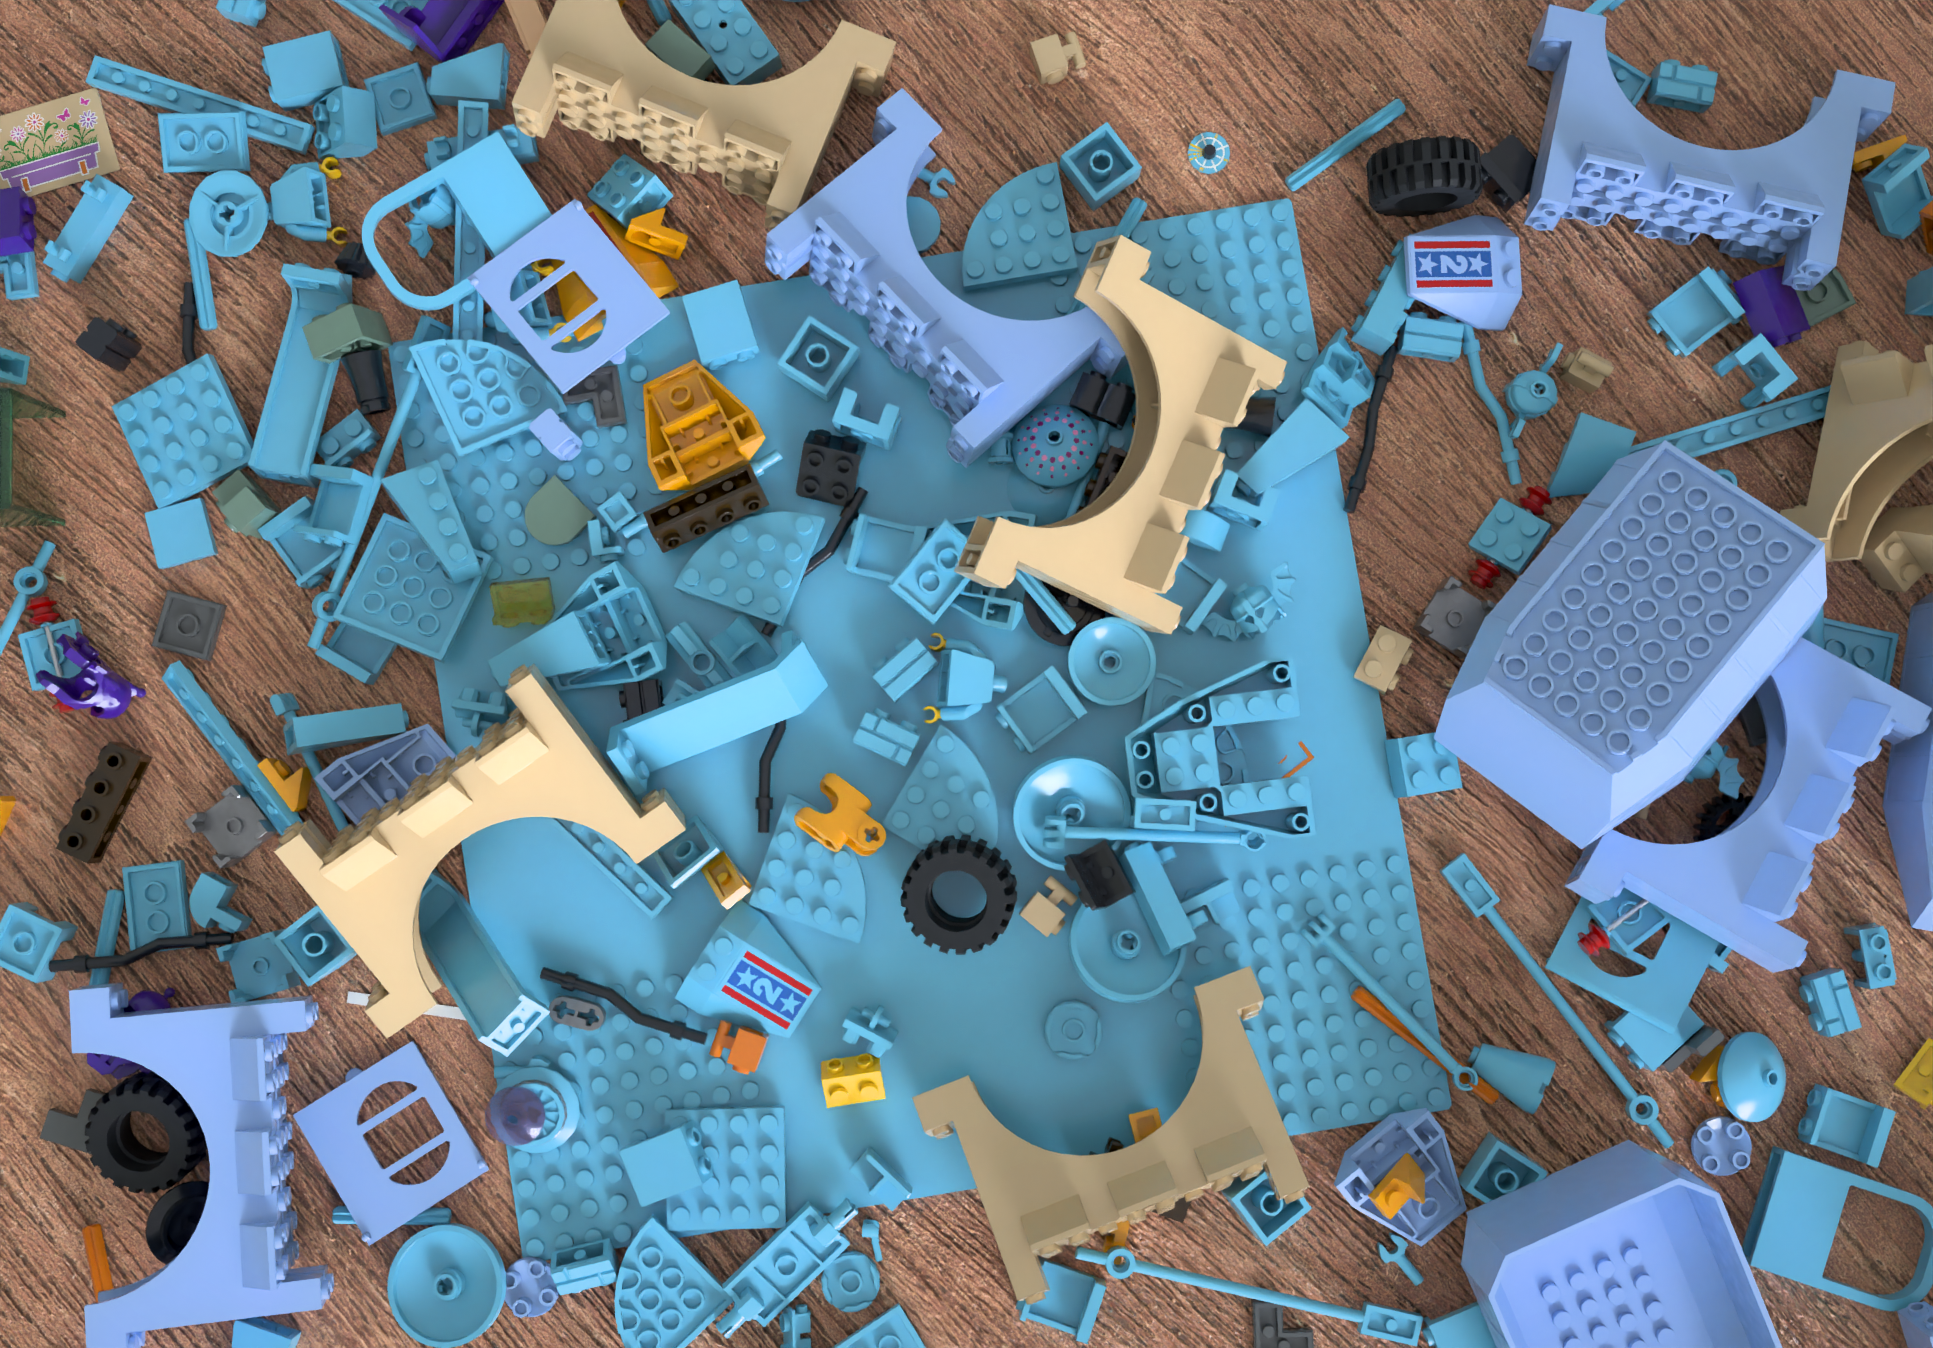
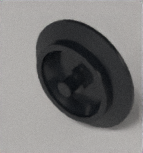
M1040 580L1076 622V627L1064 635L1025 590L1024 612L1030 627L1039 637L1054 645L1071 646L1076 635L1085 626L1096 620L1103 619L1106 611Z
M190 1181L177 1185L161 1196L150 1211L145 1228L146 1241L152 1254L162 1263L167 1265L176 1258L195 1232L206 1204L209 1182Z

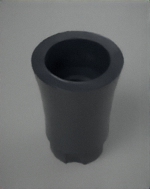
M369 350L343 357L341 362L349 376L362 415H376L389 411L391 407L388 401L389 394L383 370L382 351Z
M1250 397L1246 405L1247 413L1243 421L1238 424V427L1226 428L1240 429L1270 437L1276 397Z

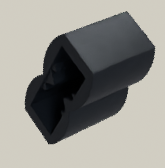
M1091 371L1090 374L1083 372L1069 407L1076 408L1088 417L1106 422L1111 427L1122 430L1136 400V395L1132 393L1133 388L1121 382H1117L1116 385L1110 384L1106 381V376L1096 371Z

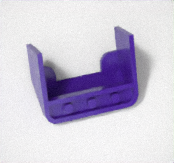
M429 0L422 11L414 6H407L400 13L395 12L384 4H381L379 9L402 34L438 62L443 63L467 54L505 0Z

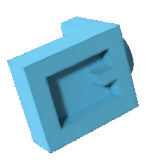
M600 520L587 521L591 552L594 558L600 559L601 563L618 561V556L625 555V550L621 546L607 548L606 544H611L608 526L604 527Z

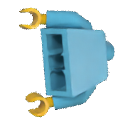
M327 157L323 160L322 164L309 162L291 165L281 176L280 180L272 183L270 186L271 202L267 203L268 220H274V223L284 227L287 233L304 241L326 243V240H333L337 246L346 247L348 242L336 240L337 235L340 233L349 234L346 229L336 227L332 231H327V228L331 227L324 173L331 179H337L342 175L339 169L329 170L331 166L339 165L337 159Z
M550 259L534 261V264H528L521 269L511 286V301H515L541 281L539 273L547 277L555 271L551 265L541 268L543 264L549 263ZM544 293L519 310L520 315L541 340H546L566 325V323L559 322L553 329H548L552 321ZM492 308L491 311L484 314V321L489 328H496L499 332L509 333L511 338L517 340ZM567 336L561 342H569L572 337Z
M939 633L931 634L932 638L941 639L939 646L933 647L928 645V647L934 652H941L937 706L942 707L941 709L935 706L925 707L923 710H933L935 717L932 720H924V722L934 723L939 718L943 721L964 720L982 709L983 703H991L992 692H1005L1007 688L1006 676L994 674V662L986 659V654L974 643L950 637L945 640Z

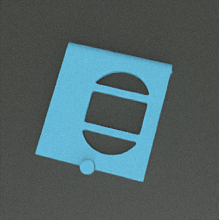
M1581 896L1551 956L1546 959L1544 968L1673 1034L1719 942L1671 915L1673 919L1668 923L1670 928L1653 960L1633 950L1624 956L1609 938L1610 950L1646 968L1645 972L1632 977L1610 975L1599 969L1577 943L1580 940L1578 937L1579 932L1584 934L1590 932L1588 923L1592 917L1585 908L1593 902Z

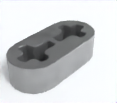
M568 995L555 998L549 1006V1015L553 1021L587 1031L598 1029L606 1020V1012L602 1005ZM565 1001L567 1002L566 1007L575 1010V1014L566 1013L562 1017L560 1016V1010H557L556 1006L561 1005ZM594 1009L595 1015L599 1017V1020L589 1024V1018L580 1016V1012L589 1013Z

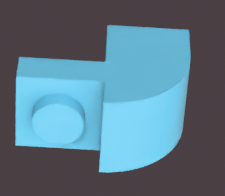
M1188 510L1185 517V527L1179 534L1189 537V542L1197 547L1221 552L1230 524L1204 510Z
M213 871L201 873L191 892L189 901L191 914L201 927H216L218 924V927L222 930L235 933V931L247 930L253 919L227 906L238 884Z

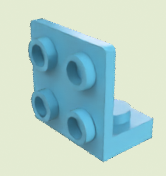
M623 154L614 162L607 173L595 183L587 196L614 216L627 230L632 218L663 208L673 197V194L654 173L628 155Z

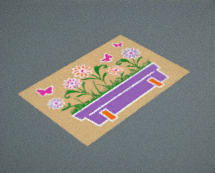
M91 88L0 116V189L20 186L31 197L94 178L96 174L101 176L120 170L97 88Z

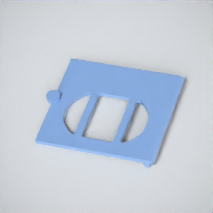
M576 199L569 202L467 277L470 284L477 290L562 394L566 393L608 360L614 364L624 362L626 359L624 348L670 314L666 306L583 209L581 201ZM541 259H556L565 262V264L515 301H511L512 283L516 275L525 266ZM574 271L598 300L546 340H541L520 315L519 310ZM602 310L606 311L604 330L594 344L574 353H562L552 350L556 344Z
M414 1040L364 1071L359 1068L349 1070L345 1076V1083L293 1115L363 1234L362 1240L364 1242L367 1241L369 1246L489 1170L486 1161ZM393 1081L407 1082L417 1086V1089L363 1124H358L359 1111L364 1100L378 1086ZM425 1097L442 1125L443 1133L386 1169L382 1168L364 1134L418 1099ZM445 1141L450 1142L449 1154L445 1164L431 1179L419 1184H401L391 1180V1176Z

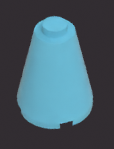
M1482 1043L1480 1048L1474 1046L1467 1061L1472 1064L1471 1068L1480 1078L1531 1115L1536 1112L1544 1096L1543 1092L1546 1085H1549L1556 1066V1062L1550 1058Z

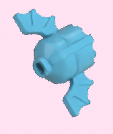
M440 184L429 190L426 194L420 195L421 202L419 205L416 198L408 202L409 211L414 214V218L405 223V226L408 227L411 233V239L408 244L414 247L418 252V256L425 258L434 243L428 233V225L436 229L455 225L456 201L444 184Z
M1557 342L1554 349H1550L1547 359L1543 364H1540L1539 371L1532 370L1518 374L1510 383L1505 385L1502 392L1505 393L1507 406L1516 417L1510 425L1512 429L1508 437L1512 439L1518 438L1526 420L1544 415L1556 405L1558 391L1554 380L1546 373L1557 360L1563 347L1562 344Z
M1288 562L1282 563L1270 572L1273 583L1272 593L1264 585L1249 586L1245 582L1232 591L1235 598L1229 611L1234 619L1230 620L1215 611L1204 618L1201 625L1207 627L1213 637L1225 635L1233 642L1243 632L1247 638L1252 640L1255 638V634L1258 635L1261 632L1267 631L1269 627L1275 624V620H1280L1287 616L1281 608L1282 604L1293 601L1290 589L1296 579L1289 572Z
M1715 741L1683 781L1692 784L1694 779L1711 778L1717 769L1720 774L1719 791L1733 799H1738L1739 787L1744 782V778L1737 771L1739 759L1725 756L1729 746L1724 745L1722 747Z

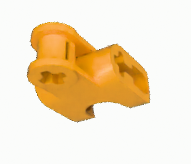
M834 773L825 774L820 782V790L829 798L832 804V811L823 814L810 807H804L795 814V824L833 852H839L845 844L861 856L873 855L884 844L886 832L880 823L866 814L872 806L871 801ZM867 834L871 837L870 843L865 840Z

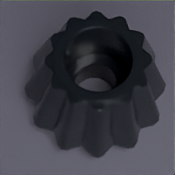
M348 243L334 262L337 265V269L342 270L344 274L352 275V278L366 279L372 278L375 275V269L368 260L362 243Z

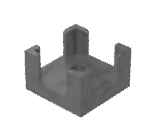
M1450 576L1442 580L1413 629L1460 659H1464L1473 644L1484 618L1494 609L1496 604L1490 600L1482 602L1459 588L1463 583Z
M231 785L221 793L222 796L226 797L206 812H196L184 821L193 833H203L217 851L218 855H213L212 859L219 868L235 866L278 832L243 785Z

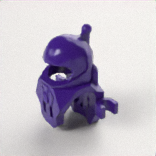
M78 631L75 633L76 639L62 634L56 642L63 646V654L82 669L81 672L71 678L58 677L46 670H40L36 674L39 683L54 694L63 704L76 710L91 707V715L101 719H112L120 716L129 707L133 696L136 695L142 698L146 695L145 689L136 687L114 672L98 657L99 652L89 645L88 638ZM87 690H92V691H93V692H92L90 695H88L87 697H84V698L80 699V697H81V695H82V693H83L84 691H87Z
M171 987L167 988L164 995L151 990H142L128 1001V1007L124 1008V1013L171 1008L168 998L174 996L175 990ZM86 1054L87 1064L102 1075L112 1074L117 1080L139 1070L147 1074L152 1071L124 1058L107 1054Z

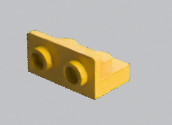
M1931 1038L1927 1039L1893 1085L1917 1101L1924 1110L1929 1104L1933 1106V1040Z

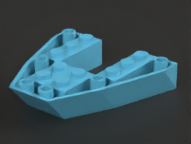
M1294 657L1264 660L1179 700L1126 735L1124 740L1131 796L1134 798L1196 801V820L1282 838L1316 835L1309 775L1220 785L1213 727L1301 716Z

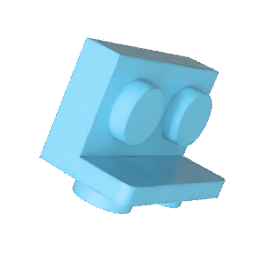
M356 409L320 437L316 451L325 461L324 465L349 468L354 463L353 459L361 453L366 454L374 449L377 445L376 442L382 437L367 418L362 415L361 411Z

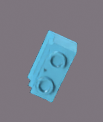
M1875 922L1843 928L1844 934L1859 937L1861 949L1854 950L1852 958L1855 961L1864 962L1867 977L1854 980V985L1868 989L1895 985L1897 977L1887 929H1884V926L1876 925Z

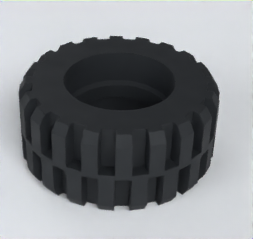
M1437 136L1405 140L1402 143H1394L1387 148L1379 149L1377 153L1371 155L1366 164L1369 205L1376 213L1384 214L1385 216L1418 217L1419 215L1449 212L1452 209H1459L1466 204L1473 203L1474 200L1479 198L1483 189L1480 151L1477 145L1467 138Z
M954 835L946 836L943 841L935 840L925 850L922 849L909 867L901 887L903 890L900 897L901 906L906 909L903 916L906 923H913L911 931L914 935L918 937L922 934L925 937L923 943L930 948L934 943L940 946L939 952L948 954L949 949H956V955H965L967 949H971L975 953L981 951L985 944L992 945L997 941L998 935L1003 934L1006 930L1017 901V891H1015L1017 881L1015 875L1010 873L1012 866L1007 859L1003 861L1000 858L1002 852L996 847L992 850L986 847L987 841L979 838L978 842L971 841V836L962 835L960 839H955ZM948 871H962L974 876L986 891L987 901L984 909L979 914L967 918L949 915L938 906L933 897L932 887L935 879L940 874Z
M154 1071L148 1074L144 1072L134 1074L131 1078H126L103 1095L96 1102V1106L91 1109L88 1115V1121L90 1122L85 1125L84 1134L89 1136V1139L85 1141L87 1152L91 1151L92 1153L90 1160L93 1166L98 1165L102 1171L100 1175L105 1179H112L114 1181L113 1185L120 1189L124 1186L129 1187L128 1191L133 1193H140L143 1189L144 1193L147 1194L157 1193L160 1189L166 1190L173 1187L203 1160L208 1149L203 1130L190 1105L168 1081ZM132 1111L148 1113L163 1124L169 1137L168 1152L150 1150L136 1139L130 1124Z

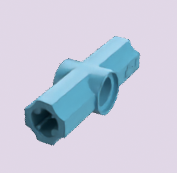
M686 621L674 627L665 636L689 665L691 671L699 677L707 688L733 679ZM702 655H707L710 658V666L704 671L698 670L696 666L697 659Z

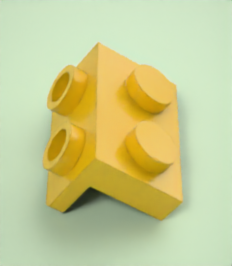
M864 1053L858 1056L833 1058L821 1062V1081L827 1108L886 1099L880 1058Z

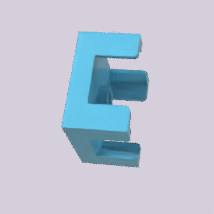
M1762 333L1739 345L1712 366L1717 375L1723 377L1739 365L1756 387L1740 399V403L1747 411L1754 409L1764 400L1766 403L1771 401L1798 380V377Z
M844 387L832 419L835 431L847 436L856 437L863 442L890 451L902 417L899 416L900 407L887 403L878 424H875V421L866 417L859 416L858 418L857 414L860 409V403L856 402L857 392Z
M1225 469L1222 477L1217 479L1206 511L1261 531L1271 519L1281 490L1267 486L1264 494L1258 495L1253 505L1245 499L1231 496L1239 475Z
M28 902L9 904L0 922V967L34 983L52 980L56 972H50L49 963L53 959L60 943L73 939L78 926L67 921H51L35 913L34 911H37L38 907Z
M285 929L272 931L255 938L216 948L219 961H229L237 988L228 992L231 1003L253 1000L301 985L298 973L272 940Z

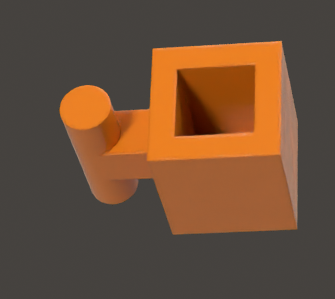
M721 1020L709 1054L720 1058L724 1047L730 1049L727 1063L733 1065V1070L743 1074H749L750 1071L755 1073L761 1061L769 1034L741 1026L735 1037L729 1035L732 1023Z

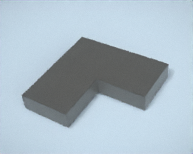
M617 365L597 368L566 393L562 394L565 405L593 400L598 428L627 424Z
M1703 1025L1666 1059L1659 1068L1672 1073L1692 1054L1705 1057L1724 1040L1725 1036L1719 1029Z
M92 1088L87 1089L78 1115L56 1108L49 1109L40 1138L92 1154L91 1151L87 1152L85 1141L89 1139V1136L84 1134L85 1125L90 1122L88 1121V1115L91 1109L96 1106V1102L106 1093Z
M1251 1299L1253 1348H1314L1313 1329L1311 1327L1283 1328L1282 1305Z

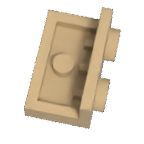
M1380 625L1353 678L1379 690V693L1385 695L1387 689L1393 691L1401 677L1396 674L1401 664L1407 665L1414 652L1413 649L1409 648L1412 640Z

